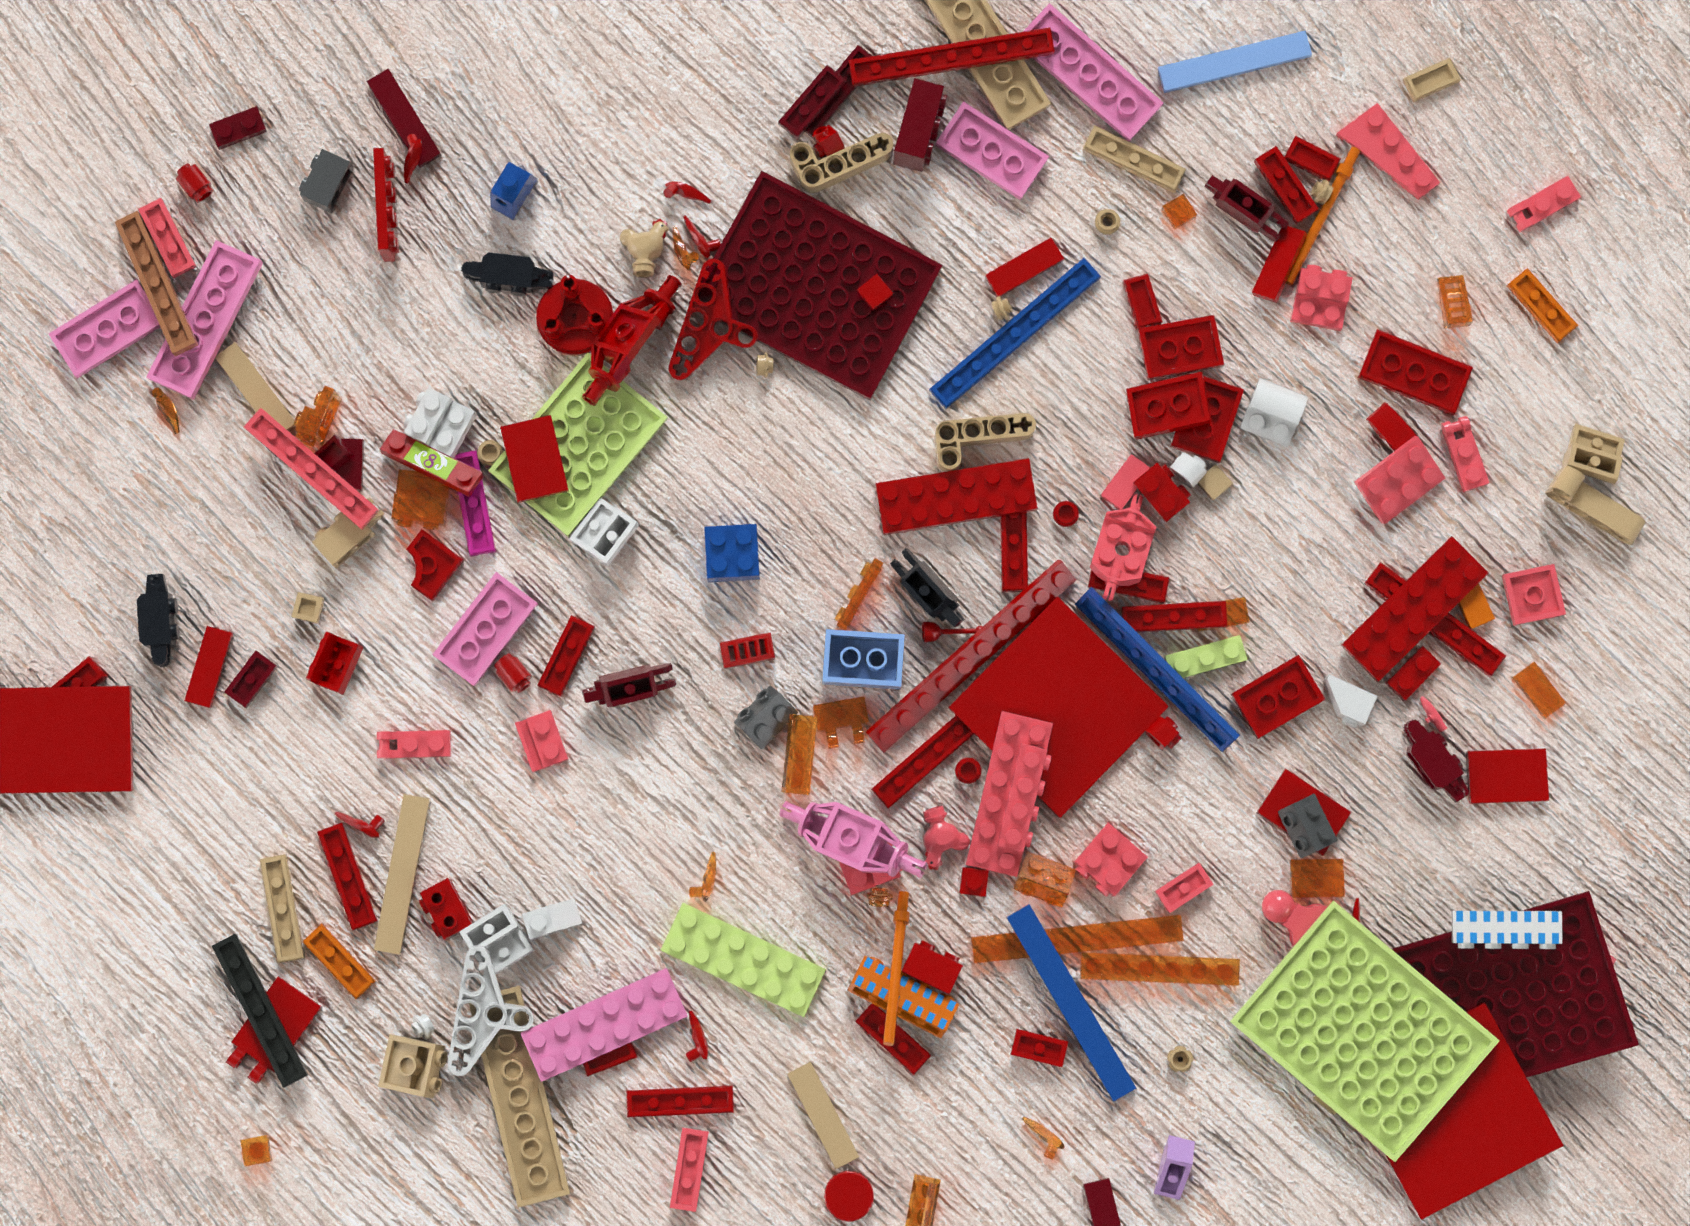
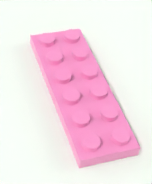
M1049 3L1024 31L1051 27L1055 54L1035 57L1033 59L1124 139L1130 142L1164 103Z
M215 241L182 306L199 345L175 357L165 339L146 378L190 399H195L263 264L260 259L222 242Z
M667 968L520 1034L540 1081L543 1082L688 1016Z

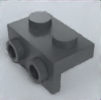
M769 686L767 689L760 691L756 700L738 714V718L734 723L760 749H763L799 712L780 692Z
M1315 793L1278 811L1300 858L1315 853L1338 841Z

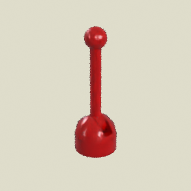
M922 622L923 643L934 642L939 639L941 634H975L983 626L969 629H941L935 622Z

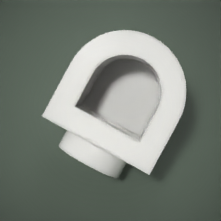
M1185 452L1178 456L1170 467L1178 480L1190 488H1194L1207 473L1205 469L1206 464L1201 458L1196 455L1191 457Z

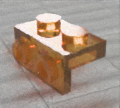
M1027 851L1013 889L1025 896H1032L1043 900L1049 905L1063 907L1076 870Z

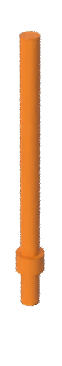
M1351 147L1344 162L1340 163L1336 170L1337 176L1332 184L1333 191L1329 199L1321 206L1312 223L1286 284H1294L1345 181L1350 179L1354 171L1352 167L1360 153L1358 148Z
M906 891L899 892L897 910L894 911L893 917L895 933L883 1044L887 1046L894 1045L906 925L909 924L910 913L907 911L909 893Z

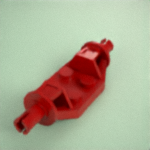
M668 275L658 291L648 288L643 296L619 304L591 343V367L588 373L594 381L582 395V398L588 404L596 406L606 389L614 392L619 391L620 383L631 371L630 363L653 331L655 329L660 330L668 315L676 311L674 304L670 300L682 285L679 279ZM650 304L653 305L648 311L641 310ZM604 360L611 365L608 373L602 370Z

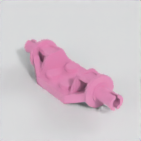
M785 801L782 805L791 812L781 809L780 817L798 823V835L805 837L811 847L818 853L865 873H888L889 876L894 877L902 869L916 875L918 878L924 875V872L915 868V866L926 870L927 862L908 855V843L901 842L885 823L838 802L823 804L812 802L806 809L791 804L789 801ZM818 813L828 815V817L819 816Z

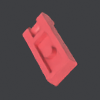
M1566 176L1526 200L1512 206L1507 210L1510 218L1513 217L1517 223L1516 228L1521 233L1579 200L1581 196L1569 176ZM1527 210L1531 217L1526 219L1522 211Z
M1460 417L1458 421L1452 423L1450 421L1441 423V430L1463 492L1488 485L1490 482L1472 434L1468 417ZM1461 431L1463 438L1456 440L1454 433Z
M450 730L377 732V740H379L377 759L451 757ZM390 740H397V750H390Z

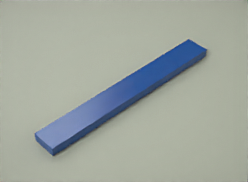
M1085 258L1080 260L933 385L929 391L945 409H948L1101 278L1099 273Z
M1092 587L1075 603L1109 640L1221 752L1240 736Z
M1030 904L1007 916V920L1112 1100L1116 1101L1136 1089L1132 1079Z

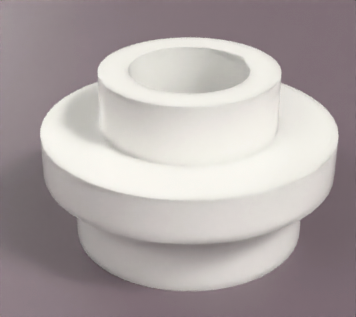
M426 1014L413 1017L411 1028L418 1038L429 1039L431 1037L430 1034L435 1032L431 1020Z

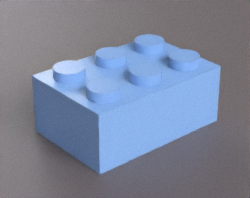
M826 629L822 685L900 690L905 634Z

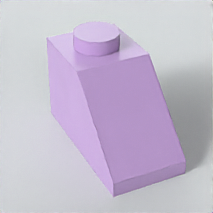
M1171 1135L1168 1136L1162 1153L1154 1194L1180 1200L1193 1165L1195 1141Z

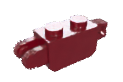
M1212 175L1206 182L1205 188L1214 194L1212 198L1217 202L1216 206L1254 233L1258 234L1260 232L1276 242L1280 236L1275 230L1265 224L1266 221L1269 219L1283 229L1288 227V221L1274 211L1275 207L1272 203L1239 180L1233 178L1232 181L1225 179L1223 182Z
M665 663L652 667L650 664L599 676V680L594 681L595 686L582 690L584 702L598 701L599 705L606 704L607 707H615L658 695L657 691L677 685L676 680L673 678L655 682L654 679L655 675L668 673L673 670L672 664Z
M1415 719L1406 722L1403 731L1411 742V745L1407 747L1406 755L1430 789H1443L1454 802H1458L1466 797L1470 792L1461 777L1464 774L1461 769L1463 765L1455 754L1451 755L1446 748L1448 744L1440 733L1436 734L1434 730L1427 732L1419 720Z

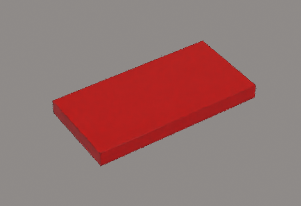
M1377 329L1358 378L1454 416L1473 367Z

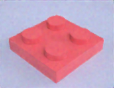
M1554 564L1502 575L1513 626L1566 615Z

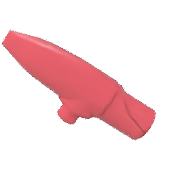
M1422 696L1420 701L1427 714L1426 723H1434L1438 731L1443 732L1447 729V726L1443 722L1442 717L1435 707Z

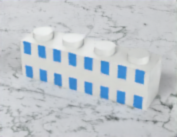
M1451 911L1452 943H1458V948H1474V943H1485V948L1501 949V943H1512V949H1529L1528 944H1539V949H1556V944H1562V911Z

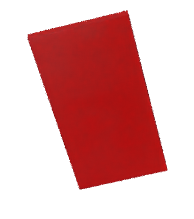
M131 686L0 688V794L133 791Z

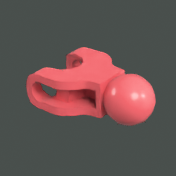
M1283 890L1269 892L1262 902L1264 916L1269 921L1281 923V925L1287 928L1292 947L1327 908V906L1322 904L1301 906L1294 902L1288 892Z

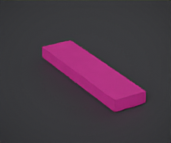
M477 450L455 455L454 459L481 471ZM482 479L470 497L458 492L470 557L496 552Z

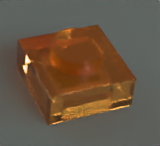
M1184 193L1161 207L1174 230L1197 216Z
M268 1135L240 1140L244 1167L273 1161Z

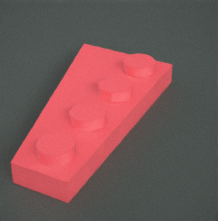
M1378 103L1336 134L1342 141L1345 140L1351 146L1358 148L1360 155L1363 154L1371 160L1374 166L1381 171H1385L1393 178V181L1418 200L1440 184V181Z

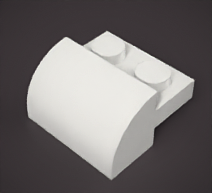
M1259 378L1241 422L1240 429L1288 447L1302 417L1308 396Z
M600 497L569 539L589 553L594 559L608 567L638 528L639 523Z
M506 904L501 905L459 932L469 949L475 945H480L488 950L496 975L535 951ZM476 951L474 956L478 963L482 960L485 961V957L481 956V952Z

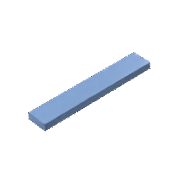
M1301 31L1160 66L1157 70L1163 91L1167 93L1309 58L1312 56L1306 31Z

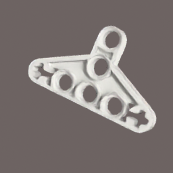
M480 945L471 947L465 956L448 1058V1068L452 1074L457 1076H463L471 1070L500 1029L526 1031L533 1024V1013L528 1007L504 1003L489 952ZM476 951H480L481 956L485 957V961L479 962L478 971L484 969L483 975L475 971L467 972V968L473 970L474 960L470 959V955H475ZM476 977L480 980L481 986L477 991H469L466 988L465 982L468 978ZM466 1003H471L476 1007L477 1012L471 1018L464 1017L461 1013V1008ZM493 1007L500 1008L503 1012L502 1019L497 1022L491 1021L487 1016L488 1011ZM523 1011L529 1015V1022L526 1025L519 1026L515 1023L514 1016L517 1012ZM466 1029L471 1032L472 1039L469 1043L462 1044L457 1040L456 1035L460 1030ZM454 1047L462 1050L471 1048L470 1054L464 1051L463 1061L468 1063L467 1066H462L461 1070L456 1069V1064H453L452 1061L458 1059L459 1050L454 1051Z

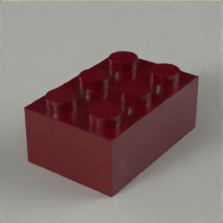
M914 78L894 149L893 165L919 172L923 171L924 165L929 166L934 146L931 141L936 142L941 120L937 119V117H943L946 107L947 95L943 94V85Z

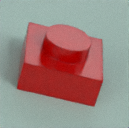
M962 867L959 894L986 897L989 871Z

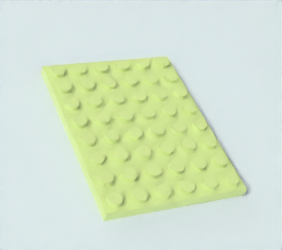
M1334 900L1230 1020L1234 1026L1394 1162L1397 1161L1499 1042V1039Z

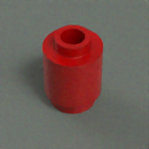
M187 163L177 171L176 181L191 200L194 199L197 203H200L213 193L210 181L196 164L190 165Z
M508 653L495 663L496 674L511 692L518 691V693H521L530 686L531 682L529 680L532 678V675L516 656L513 657L511 653Z

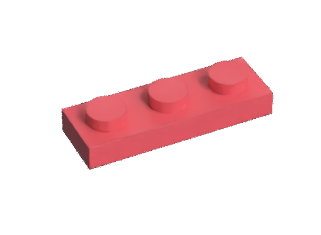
M159 198L139 208L138 210L171 276L176 278L196 268L197 266L163 199Z
M682 1127L670 1208L696 1212L709 1131Z

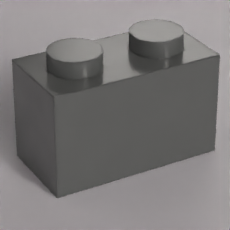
M322 149L319 155L316 154L310 165L312 170L308 178L304 177L299 191L303 201L332 213L354 168L350 161Z

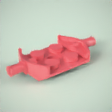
M1133 494L1129 508L1108 511L1104 518L1090 568L1097 577L1106 582V588L1102 597L1107 599L1108 593L1111 591L1109 601L1114 599L1118 586H1130L1139 583L1142 578L1156 526L1140 512L1144 499L1142 495L1139 496L1136 504L1138 494ZM1124 545L1128 548L1129 553L1121 556L1116 553L1115 547Z

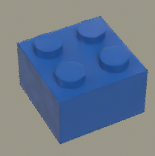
M757 524L704 527L708 583L760 580Z

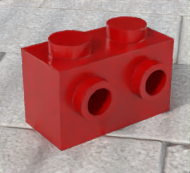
M446 878L420 892L422 899L419 900V903L425 914H431L434 920L431 926L438 938L442 936L444 940H448L473 924L450 878Z
M923 940L920 944L914 943L901 972L946 994H950L963 965L958 963L960 958L948 952H945L944 956L934 952L936 948L934 945Z

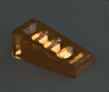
M1464 276L1437 278L1444 329L1470 326L1473 320ZM1458 283V288H1445V284ZM1459 293L1460 295L1457 298L1447 297V294ZM1461 302V307L1450 308L1449 306L1451 303ZM1462 312V316L1452 317L1451 313Z

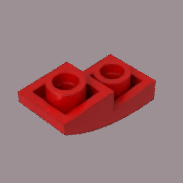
M1386 402L1366 419L1381 439H1385L1393 451L1397 450L1412 437L1417 436Z

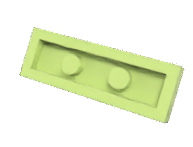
M1240 635L1164 656L1165 661L1182 678L1247 661Z

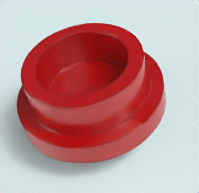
M1062 501L1055 506L1053 519L1058 525L1070 527L1078 520L1079 511L1074 503Z
M963 758L956 765V777L962 783L972 784L979 779L981 766L973 758Z

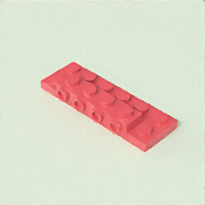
M1005 711L1001 712L966 865L1017 877L1024 847L1030 848L1033 832L1028 830L1030 822H1036L1039 807L1034 806L1036 796L1042 797L1045 781L1040 779L1042 771H1048L1051 755H1047V748L1053 723Z

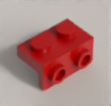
M1156 463L1133 483L1161 517L1168 522L1191 503L1188 500L1191 494L1182 484L1178 487L1171 480L1175 475L1166 464L1160 466Z
M325 632L323 639L319 643L315 658L309 666L306 680L344 695L364 647L330 632Z

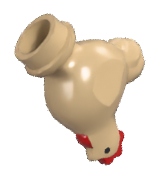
M662 219L653 221V227L650 231L637 233L631 229H624L620 234V242L624 247L628 248L630 255L636 260L632 264L633 275L636 277L648 278L654 275L656 266L652 261L662 254L663 241L666 237V232L669 231L667 222Z

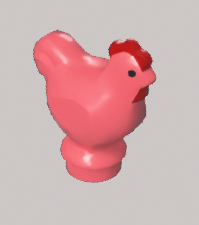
M943 805L923 811V820L929 823V828L923 835V844L926 849L925 862H927L929 869L938 870L943 865L941 855L944 851L951 848L962 851L967 849L970 844V839L965 833H960L954 825L945 822L944 818L947 812L944 811Z

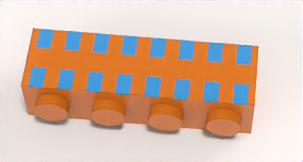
M864 956L847 991L887 1011L891 969L884 966L883 962L875 957L868 958ZM901 972L897 1016L941 1039L947 1031L959 1004L954 1002L951 996L944 993L939 994L931 990L928 984L921 981L915 982L907 978L905 973Z

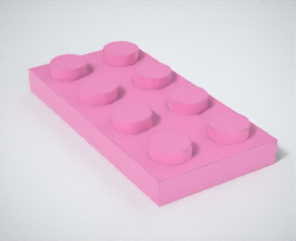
M964 101L935 143L936 147L1019 200L1023 198L1049 159L1048 155Z
M136 279L48 335L74 376L78 379L160 328V325L145 290Z
M496 572L432 655L475 687L534 611L538 603Z

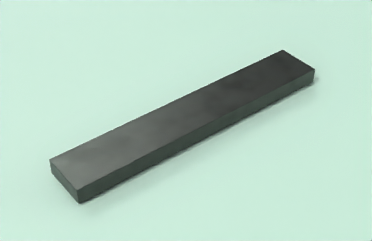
M235 933L212 945L282 1087L285 1088L308 1076L238 935Z

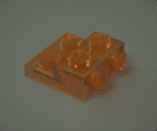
M324 386L322 391H318L314 399L315 409L305 406L303 411L297 413L294 421L297 432L295 437L300 439L301 443L310 447H314L315 444L323 446L342 401V398L335 389Z
M399 469L391 519L397 522V526L412 528L413 524H422L424 529L439 530V526L446 527L450 487L417 471Z

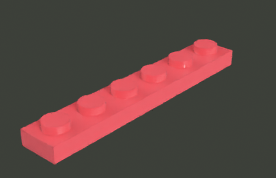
M262 408L244 426L250 434L361 530L379 512L377 507Z

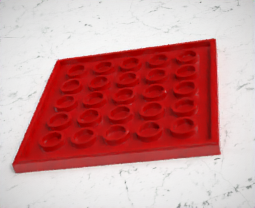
M1057 596L970 684L948 709L991 751L993 750L1002 711L1053 723L1047 748V755H1051L1048 771L1043 770L1040 779L1045 781L1042 797H1037L1058 818H1061L1169 706Z
M1485 1002L1467 1011V1013L1499 1039V1042L1397 1161L1394 1162L1386 1155L1421 1220L1564 1146Z

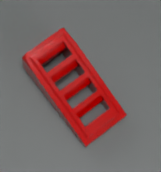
M771 632L720 643L724 669L775 660ZM760 641L765 643L766 654L761 655ZM749 643H754L756 652L754 657H751ZM738 645H744L745 659H741ZM728 647L734 648L735 661H730Z

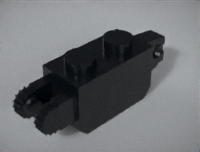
M488 252L483 256L482 262L466 261L461 267L464 278L469 281L480 282L481 287L490 293H500L501 290L511 291V294L516 296H526V293L533 294V290L551 289L553 287L554 273L535 267L530 257Z
M905 548L902 554L913 567L908 571L896 559L890 563L901 577L900 582L903 587L931 617L939 618L941 621L946 619L953 627H958L965 618L957 610L960 606L957 603L959 600L957 596L925 561L921 562L908 548Z
M150 574L147 575L146 593L141 594L136 599L139 641L151 649L152 662L164 668L171 663V647L176 646V640L180 637L179 626L175 624L174 614L178 613L177 599L173 598V595L168 592L165 575Z

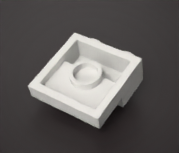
M428 387L426 392H421L416 399V406L418 407L415 413L406 417L403 425L405 428L404 433L454 458L478 413Z

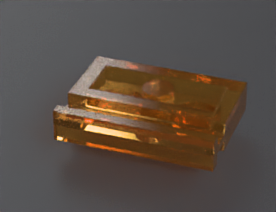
M1291 859L1290 892L1292 898L1345 897L1344 859Z

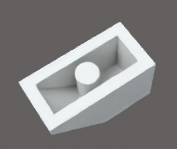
M1330 674L1326 676L1323 683L1336 715L1343 719L1342 723L1352 728H1357V725L1360 727L1365 725L1377 695Z
M575 899L548 905L522 914L530 940L583 924Z

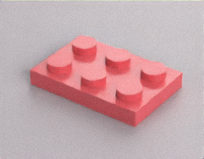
M1414 436L1354 481L1379 521L1382 524H1386L1443 481L1445 476L1420 438Z

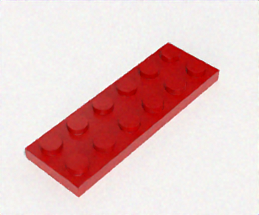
M1029 458L876 483L884 535L1038 510Z
M1451 536L1341 646L1376 682H1379L1489 572Z

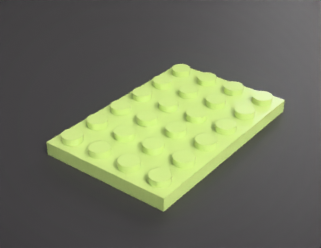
M589 353L584 356L532 418L552 416L569 491L525 502L567 537L573 533L599 498L605 495L668 419L665 414L624 381L620 383V389L617 392L606 389L596 406L588 404L582 398V395L594 381L588 373L591 367V354ZM603 365L602 370L608 373L609 369ZM505 450L488 472L515 493Z

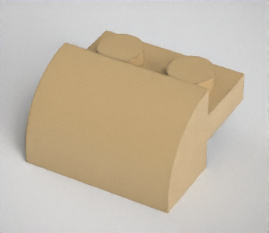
M1575 424L1572 428L1567 451L1563 456L1562 467L1570 466L1585 476L1615 484L1618 480L1623 460L1621 454L1625 439Z

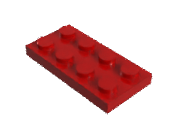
M373 148L378 251L385 262L395 261V253H399L398 238H395L394 228H398L397 213H394L392 203L397 202L396 189L393 188L391 178H395V165L392 163L391 156H387L384 148Z

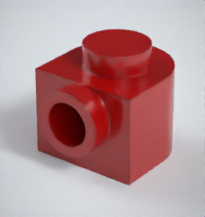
M830 125L819 127L813 132L812 137L816 143L813 145V148L820 158L845 149L838 132Z
M1159 716L1145 730L1146 735L1162 751L1167 746L1172 749L1182 739L1176 730L1178 728L1177 724L1168 716L1165 719Z

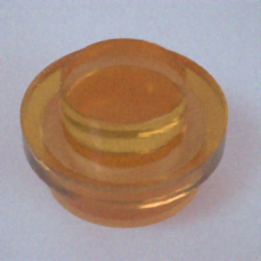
M872 888V892H868L866 898L869 899V905L889 907L890 901L893 900V895L888 893L886 888Z

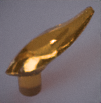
M677 225L673 226L674 251L680 264L689 271L691 264L699 260V255L695 251L688 253Z
M154 388L152 395L156 399L161 415L169 422L174 433L178 434L180 432L179 420L174 404L160 388Z
M712 852L706 872L703 876L702 886L689 888L690 897H702L703 901L706 902L712 894L716 877L715 852Z
M1023 1116L1022 1120L1037 1133L1040 1139L1048 1143L1044 1156L1053 1160L1058 1148H1065L1063 1142L1040 1123Z

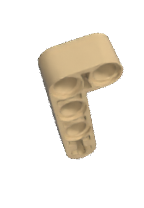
M878 133L818 161L809 144L798 142L790 149V163L804 191L814 194L887 161L892 156L894 143L890 135ZM878 144H881L883 147L886 146V151H882L881 148L877 149ZM798 152H804L808 155V158L805 161H798L794 156ZM860 153L866 159L858 163L853 161L852 156ZM832 164H838L842 167V171L832 173L828 168ZM813 174L818 176L819 181L815 184H810L805 180L806 177Z
M1028 413L943 421L938 424L935 431L938 467L942 472L958 470L962 457L961 447L1027 440L1032 437L1035 431L1036 421ZM1009 422H1012V428L1019 427L1021 422H1025L1026 426H1030L1027 432H1023L1022 428L1019 427L1014 428L1012 434L1009 433ZM1001 424L1005 432L1001 435H996L992 432L991 426ZM974 426L979 430V435L974 438L969 437L965 429ZM943 429H949L953 432L954 437L950 440H944L940 437L939 433ZM951 454L956 458L957 462L954 465L948 466L944 464L943 456Z
M1564 466L1559 469L1545 494L1619 541L1633 545L1646 523L1645 520L1584 483L1585 476L1577 469L1570 466Z

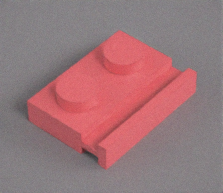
M551 710L515 723L533 773L569 760Z

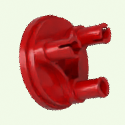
M565 275L562 277L561 282L553 285L542 296L536 313L537 327L544 341L555 351L571 356L585 355L591 353V343L613 314V308L608 296L599 286L587 280L576 279L573 275H569V278Z

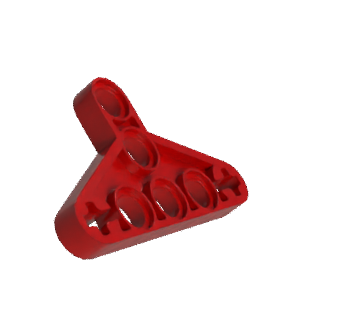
M708 259L701 268L669 363V373L676 380L688 379L724 342L742 348H750L758 341V333L754 327L733 320L727 271L724 263L718 259ZM715 263L718 264L717 268L721 270L720 274H715L712 282H718L717 288L711 284L702 283L704 278L709 280L711 272L707 271L708 266L713 267ZM705 287L711 289L713 293L712 299L706 303L699 299V292ZM695 312H700L704 316V323L700 327H695L691 324L690 318ZM721 320L727 322L729 326L728 332L722 336L718 335L714 329L715 324ZM743 329H749L753 333V339L748 344H743L739 340V333ZM690 336L695 339L696 347L693 351L687 352L682 347V341ZM679 352L684 355L693 356L692 361L689 359L685 360L684 367L687 368V372L681 373L680 376L677 375L678 370L674 369L675 364L680 365L683 358L678 357Z

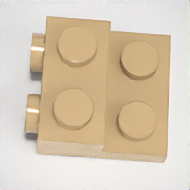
M389 1034L378 1087L426 1098H434L442 1086V1080L438 1078L440 1068L444 1067L447 1062L448 1056L447 1052L444 1051L445 1045Z

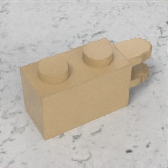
M370 497L367 498V500L370 501L372 504L374 503V501ZM379 510L361 530L340 512L334 518L335 522L329 528L325 526L315 534L314 537L316 539L312 543L332 566L337 569L375 535L370 528L385 513Z

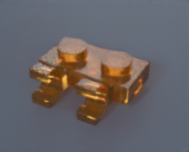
M865 696L813 705L817 732H826L828 749L839 747L836 729L851 727L854 745L864 743L862 724L869 723Z

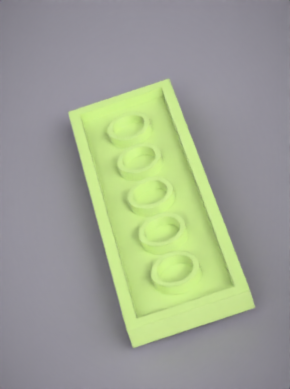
M682 903L660 950L802 1017L805 1016L826 971L821 966L685 903Z

